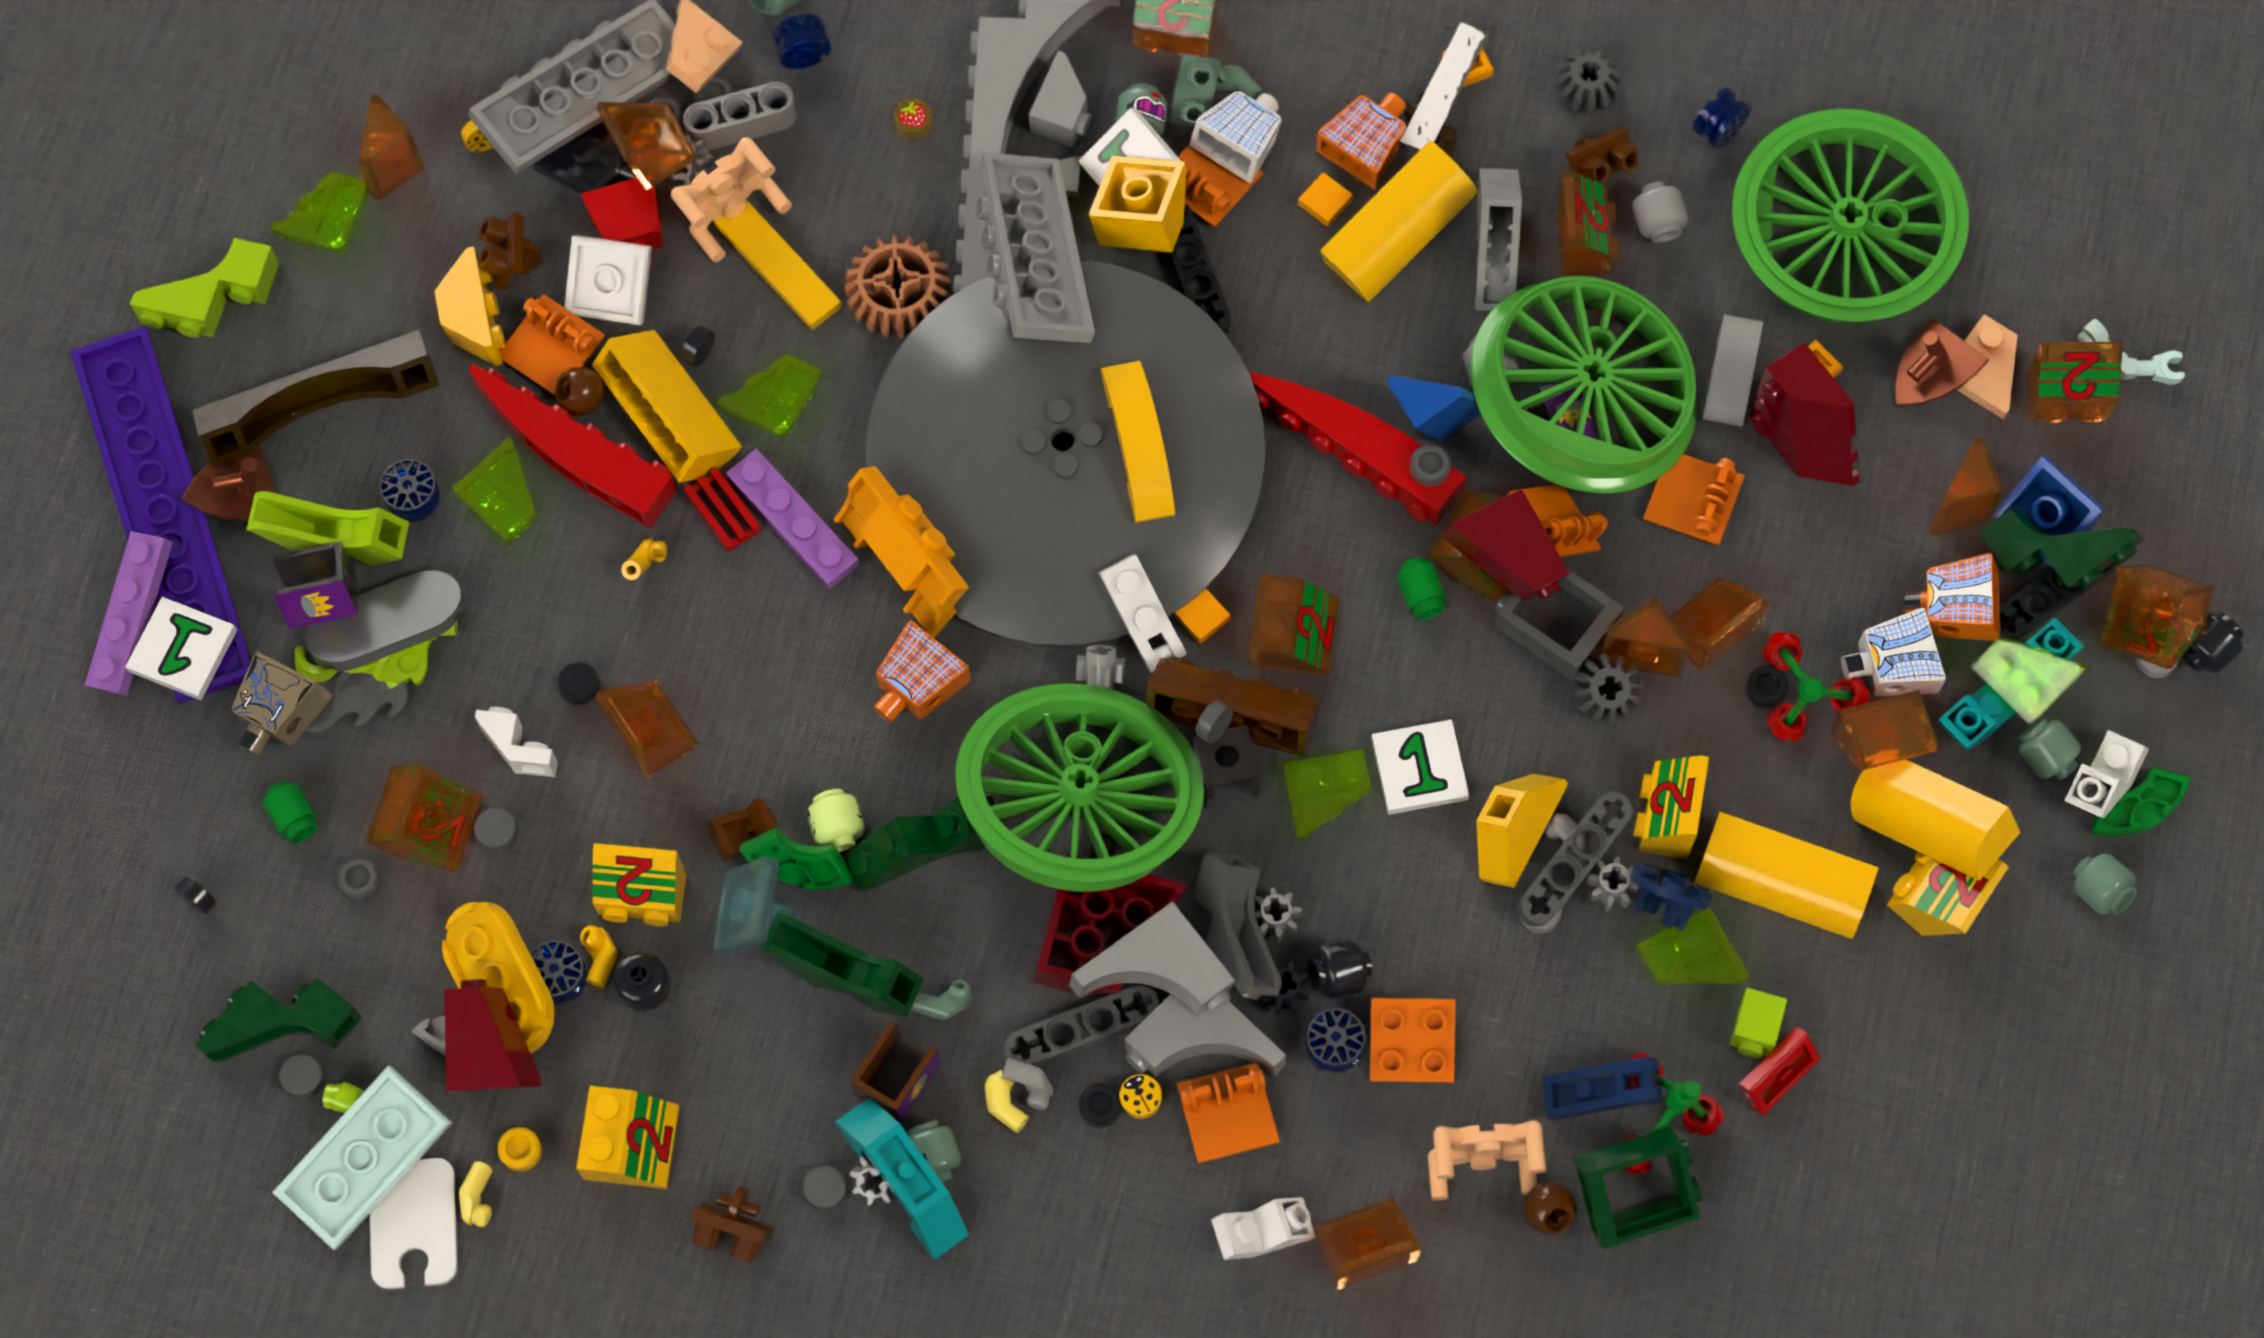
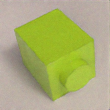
M1746 987L1740 1001L1729 1045L1738 1047L1737 1051L1748 1057L1762 1058L1763 1055L1768 1056L1775 1048L1788 999Z

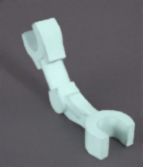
M2095 318L2077 336L2086 348L2100 351L2108 363H2122L2121 367L2111 368L2121 370L2120 378L2123 380L2134 379L2136 376H2152L2153 381L2174 385L2180 383L2185 377L2184 372H2172L2167 365L2168 363H2179L2183 358L2182 352L2168 351L2153 356L2151 360L2137 361L2135 358H2128L2125 352L2119 350L2108 340L2109 335L2106 328Z

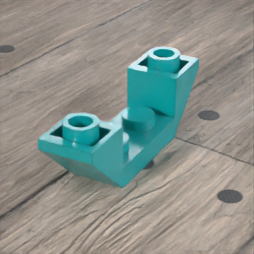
M2054 617L2025 643L2018 656L1972 696L1967 694L1938 719L1937 723L1965 751L1972 749L1989 739L2042 692L2083 649L2084 645Z
M868 1098L835 1121L836 1126L857 1155L860 1157L865 1154L909 1214L912 1219L909 1227L933 1260H936L969 1236L949 1191L902 1126L875 1101Z

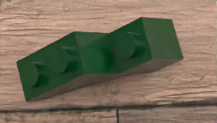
M2010 509L1979 532L2006 572L2018 573L2021 571L2022 574H2026L2043 562L2041 555L2044 554L2067 587L2079 588L2082 586L2084 590L2099 582L2105 576L2102 570L2113 562L2120 565L2132 558L2138 552L2135 546L2144 540L2135 529L2123 527L2052 536L2038 529L2024 512L2018 509Z
M985 796L989 806L995 805L992 796ZM956 797L931 816L894 817L845 853L858 891H865L878 887L940 858L964 852L981 851L985 848V845L964 813L959 797Z
M777 913L760 951L812 986L846 992L877 1012L908 1017L924 981L922 977L899 961L881 958L858 950L810 925L781 913Z
M317 977L310 985L305 984L296 992L292 999L293 1005L289 1009L250 980L245 987H239L232 993L227 1001V1008L218 1019L210 1020L199 1033V1040L195 1046L208 1059L216 1063L223 1062L290 1034H306L316 1037L335 1050L362 1017L353 1005Z

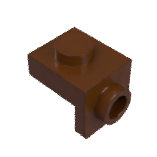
M761 797L754 799L747 809L711 819L706 827L722 862L743 856L740 852L741 844L776 828L777 821L774 813L767 808Z

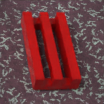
M715 466L709 470V475L706 477L700 476L696 479L697 483L692 486L688 484L683 487V490L721 544L730 553L762 530L753 515ZM714 483L718 485L749 527L747 530L744 531L711 485ZM704 491L736 534L735 538L731 540L697 494Z
M1796 1027L1739 1085L1742 1090L1747 1092L1745 1096L1747 1100L1752 1102V1109L1764 1116L1821 1058L1807 1032Z

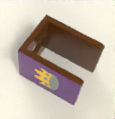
M890 1021L850 1080L854 1095L864 1101L871 1098L890 1116L901 1123L940 1065L941 1060L938 1049L932 1046L895 1101L869 1086L900 1038L897 1024Z

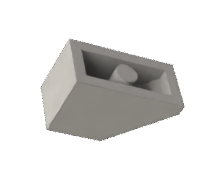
M1058 51L1029 113L1030 133L1073 148L1078 136H1085L1091 122V114L1087 113V97L1066 54Z

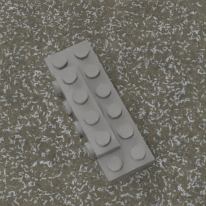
M648 0L612 23L610 21L601 23L594 29L592 35L584 40L575 39L571 41L554 58L546 57L541 59L532 67L531 72L521 78L518 76L511 77L501 86L499 91L469 108L468 117L513 172L517 174L675 77L666 68L668 56L672 50V33L676 24L656 0Z
M984 152L980 167L985 194L984 196H979L977 200L976 216L978 220H985L986 224L982 231V247L991 250L987 263V274L989 278H996L997 281L993 290L994 307L1002 308L1003 318L1010 319L1013 338L1091 343L1095 330L1059 159Z

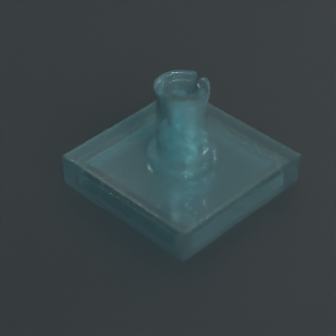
M762 857L725 872L713 951L728 955L767 941L769 926H772L777 913L786 915L796 914V909L793 905L773 901L779 866L778 860Z

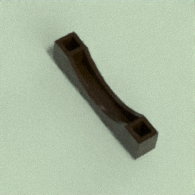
M416 330L201 406L192 411L199 438L212 466L251 453L259 444L282 427L319 409L365 398L403 399L440 385L420 330Z

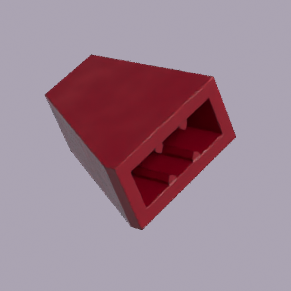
M1522 488L1452 523L1443 533L1447 542L1523 601L1536 595L1540 601L1552 596L1562 589L1559 583L1570 574Z
M486 979L461 980V988L444 989L446 1091L541 1087V1077L504 989L486 987Z

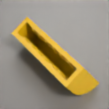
M1430 140L1320 250L1322 258L1337 275L1369 303L1479 192L1466 173Z
M655 330L608 339L592 366L679 483L697 479L702 475H709V470L715 466L719 469L742 448L741 444Z
M1881 749L1862 771L1854 786L1851 797V814L1854 821L1979 881L2021 833L2008 806L1884 749Z
M1719 812L1694 883L1853 939L1879 867Z

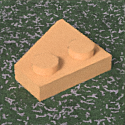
M681 0L676 11L678 16L676 27L672 33V50L668 56L666 70L695 93H698L738 52L743 42L693 2Z
M1984 314L1967 336L1965 342L1986 356L1990 361L1957 391L2004 420L2010 409L2018 335Z

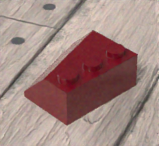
M1804 342L1765 367L1750 413L1751 424L1761 437L1766 436L1798 477L1855 486L1860 483V474L1852 468V464L1858 461V451L1852 446L1850 438L1856 435L1854 403Z
M1079 855L1076 856L1077 859H1090ZM1147 874L1132 883L1108 890L1081 892L1056 889L1033 983L1074 993L1069 984L1075 971L1171 902L1176 905L1188 884ZM1124 983L1108 985L1089 993H1118Z

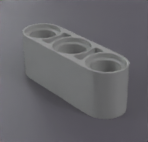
M771 82L695 103L688 107L683 117L686 133L689 135L691 142L704 140V146L710 151L739 143L744 137L753 139L783 131L791 127L795 122L796 108L790 87L781 82ZM774 104H785V106L780 109L770 108ZM738 114H747L743 119H733ZM701 124L710 125L708 128L704 130L695 129L697 126Z
M1728 314L1723 315L1702 420L1737 427L1743 426L1763 321Z

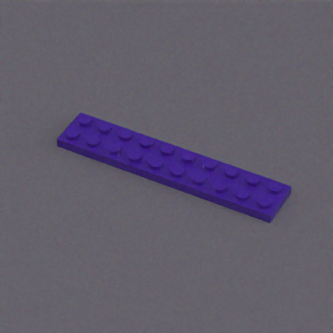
M143 326L71 350L72 360L127 541L130 532L133 531L166 538L173 542L151 617L160 599L164 597L235 625L237 632L204 696L241 684L252 659L207 515L182 501L183 495L195 476L148 328ZM173 690L175 699L179 704L195 699Z

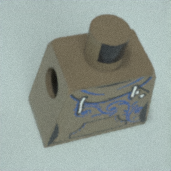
M256 651L232 705V713L248 724L237 744L256 756L260 755L270 737L288 746L293 745L329 703L333 695L318 682Z

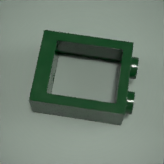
M1671 1127L1573 1157L1591 1232L1603 1250L1700 1219L1697 1202L1702 1201V1193L1696 1178L1690 1176L1688 1165L1694 1163L1692 1151L1687 1140H1680ZM1666 1155L1675 1195L1612 1215L1603 1175Z

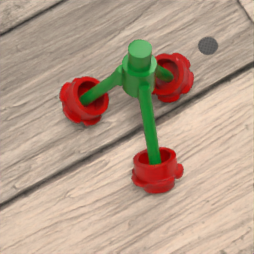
M1777 632L1771 635L1768 643L1763 646L1762 656L1765 661H1769L1770 666L1779 670L1791 669L1800 683L1797 687L1799 699L1796 704H1782L1775 709V712L1771 711L1767 716V725L1771 727V732L1777 739L1781 741H1799L1804 736L1803 729L1807 723L1806 715L1802 710L1807 704L1815 703L1821 697H1829L1832 706L1840 714L1846 713L1848 717H1856L1863 712V707L1868 705L1870 699L1869 690L1864 687L1863 680L1853 677L1849 680H1839L1833 685L1832 689L1823 687L1820 680L1808 677L1798 664L1802 657V650L1799 646L1801 642L1798 636L1794 633L1785 634L1784 632Z
M1640 1052L1634 1054L1630 1060L1654 1056H1647L1646 1053ZM1658 1063L1659 1072L1655 1074L1656 1085L1667 1090L1665 1102L1668 1108L1648 1133L1664 1129L1676 1114H1683V1124L1692 1134L1697 1132L1701 1136H1708L1716 1132L1717 1125L1721 1124L1724 1119L1723 1108L1717 1105L1716 1099L1711 1096L1700 1095L1701 1086L1696 1081L1691 1080L1679 1083L1663 1078V1069ZM1638 1076L1628 1077L1630 1089L1639 1088ZM1632 1134L1626 1140L1639 1137V1135ZM1654 1159L1624 1169L1633 1174L1639 1171L1648 1173L1652 1170L1651 1163Z

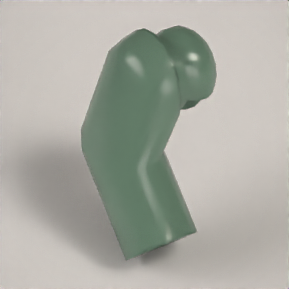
M1220 65L1215 90L1239 91L1254 100L1263 94V89L1240 66Z
M955 980L951 982V987L938 997L918 992L910 1011L940 1020H948L968 1007L972 1000L971 987L963 980Z

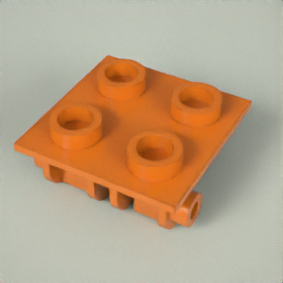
M1190 145L1178 156L1186 164L1185 204L1190 207L1192 212L1214 228L1264 174L1259 169L1254 180L1249 183Z
M543 294L536 300L530 297L525 302L523 310L527 312V316L507 341L506 347L502 348L500 352L502 361L555 395L556 381L561 374L572 367H583L606 335Z
M1683 454L1670 470L1658 478L1643 520L1719 546L1745 475L1737 473L1734 469L1736 464L1730 459L1722 458L1719 463L1711 464Z
M1558 484L1522 489L1560 557L1595 552L1602 549L1596 539L1607 528L1608 522L1605 516L1599 512H1591L1586 516L1581 515L1566 488ZM1517 490L1509 491L1507 494L1509 495Z
M1371 998L1370 1081L1454 1083L1456 999Z
M1258 1062L1176 1083L1198 1164L1280 1143L1264 1087L1266 1086L1262 1070L1259 1069Z

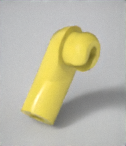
M1002 1070L990 1075L984 1085L987 1110L992 1116L1017 1134L1025 1126L1029 1116L1011 1103L1010 1090L1014 1081L1001 1078Z
M479 1161L473 1163L460 1187L459 1197L461 1216L464 1222L469 1226L475 1224L478 1227H485L490 1221L492 1209L489 1205L481 1204V1193L493 1171L490 1166Z

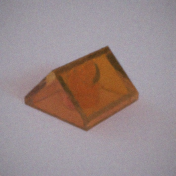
M371 94L358 166L372 198L381 200L425 168L410 131L380 95Z
M598 102L596 108L623 158L646 190L694 162L696 154L668 104Z
M1978 436L1975 437L1928 533L1938 536L1990 520L2004 489L1984 439Z
M1720 577L1662 622L1660 627L1691 663L1702 672L1762 625L1769 603L1766 598Z
M1655 597L1608 627L1601 655L1607 654L1610 665H1612L1616 657L1621 656L1624 658L1622 666L1624 668L1635 666L1639 671L1679 678L1690 642Z
M657 680L599 691L596 695L603 716L645 779L692 751L699 744Z
M1919 690L1840 710L1832 727V736L1859 771L1939 751L1938 742Z
M1394 1198L1314 1227L1338 1290L1418 1260L1420 1252L1419 1241Z

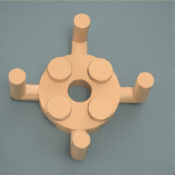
M749 137L742 138L731 155L715 161L718 168L709 175L703 170L690 185L678 186L671 191L673 201L692 223L689 229L691 235L713 262L722 260L726 252L707 230L710 222L723 216L732 219L742 213L746 207L744 201L752 191L761 190L780 214L786 213L792 207V203L770 177L775 172V167Z
M1531 1120L1517 1125L1494 1124V1131H1480L1479 1125L1458 1129L1440 1126L1433 1132L1434 1149L1428 1153L1432 1200H1445L1449 1198L1447 1179L1454 1178L1453 1165L1470 1162L1471 1169L1487 1170L1496 1167V1160L1518 1161L1521 1193L1527 1195L1530 1189L1538 1185L1537 1173L1546 1171L1542 1126L1538 1121Z

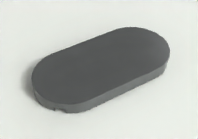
M434 570L416 572L352 597L351 600L358 615L309 625L306 633V645L313 660L322 667L324 665L332 666L334 670L338 671L352 670L435 638L448 631L456 623L455 617L459 611L461 614L465 607L464 595L458 582L447 573Z

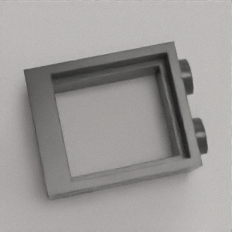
M1567 568L1570 574L1559 583L1560 587L1599 613L1571 651L1517 616L1515 613L1524 601L1509 591L1501 597L1494 609L1497 613L1495 628L1575 682V674L1582 673L1585 669L1584 662L1592 660L1621 622L1625 607Z

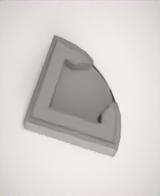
M1069 157L1059 161L1067 197H1078L1081 164L1078 161L1081 157Z
M445 1016L426 1019L411 1031L417 1038L445 1056Z

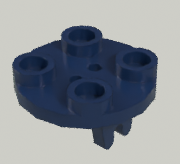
M1636 862L1630 876L1631 880L1640 886L1635 909L1641 912L1646 910L1654 915L1663 902L1666 904L1662 924L1668 928L1673 926L1678 930H1683L1695 908L1702 910L1709 908L1714 895L1713 891L1696 884H1691V886L1685 885L1687 877L1671 869L1664 868L1661 875L1658 874L1659 870L1645 863Z

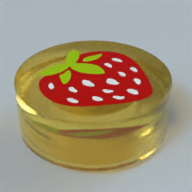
M908 98L901 101L894 110L895 128L902 136L916 139L930 131L933 124L932 111L925 101L918 98Z

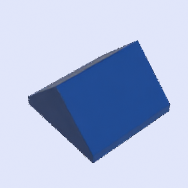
M1392 375L1388 377L1387 383L1414 427L1439 442H1443L1481 415L1475 400V394L1465 388Z
M2043 455L1992 514L1998 519L2010 509L2022 510L2038 529L2049 535L2057 536L2093 531L2105 509L2046 455ZM2044 554L2041 555L2043 561L2052 568L2053 566Z

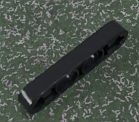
M1185 204L1184 223L1181 228L1183 234L1178 236L1173 252H1167L1182 294L1206 314L1205 307L1211 304L1214 318L1219 319V328L1227 335L1230 329V311L1190 207ZM1183 246H1192L1199 252L1196 259L1188 262L1179 259L1176 253ZM1203 279L1209 282L1211 290L1205 295H1196L1190 291L1189 285L1195 280Z
M2115 562L2102 570L2105 576L2101 580L2112 572L2116 565ZM2052 567L1999 605L2001 622L2009 621L2015 616L2016 612L2020 618L2015 621L2010 631L2005 629L2000 632V641L1991 642L1999 646L2015 644L2093 586L2085 590L2082 586L2073 590H2065L2058 585L2056 581L2058 573ZM2029 595H2039L2046 601L2047 609L2039 613L2033 612L2026 606L2025 598Z

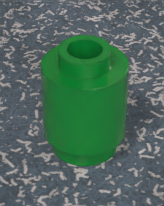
M1422 557L1404 562L1400 566L1401 571L1396 574V579L1409 613H1414L1418 621L1427 620L1443 613L1446 610L1444 601L1447 597L1434 563L1432 561H1424Z
M281 781L267 789L262 806L282 838H287L291 844H298L307 840L318 831L319 825L316 822L318 816L297 783Z

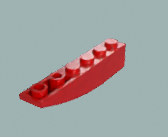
M474 364L471 365L468 370L475 387L498 417L531 451L553 470L584 492L649 529L652 528L677 491L671 476L672 473L666 466L654 460L648 463L638 457L637 451L624 442H618L616 445L606 439L605 434L590 423H586L584 426L572 420L571 414L562 407L555 404L551 407L539 401V397L530 389L524 386H519L518 389L506 383V378L498 371L490 367L483 370Z
M1249 372L1261 410L1268 409L1278 416L1279 422L1285 428L1292 432L1299 431L1308 437L1311 444L1319 452L1326 455L1329 453L1342 461L1344 468L1352 475L1367 478L1374 483L1375 489L1382 496L1391 500L1395 498L1407 506V511L1415 519L1421 522L1427 520L1436 527L1463 494L1467 476L1453 466L1450 468L1447 480L1436 487H1424L1412 478L1410 473L1411 457L1422 445L1401 430L1367 411L1331 395L1290 381Z

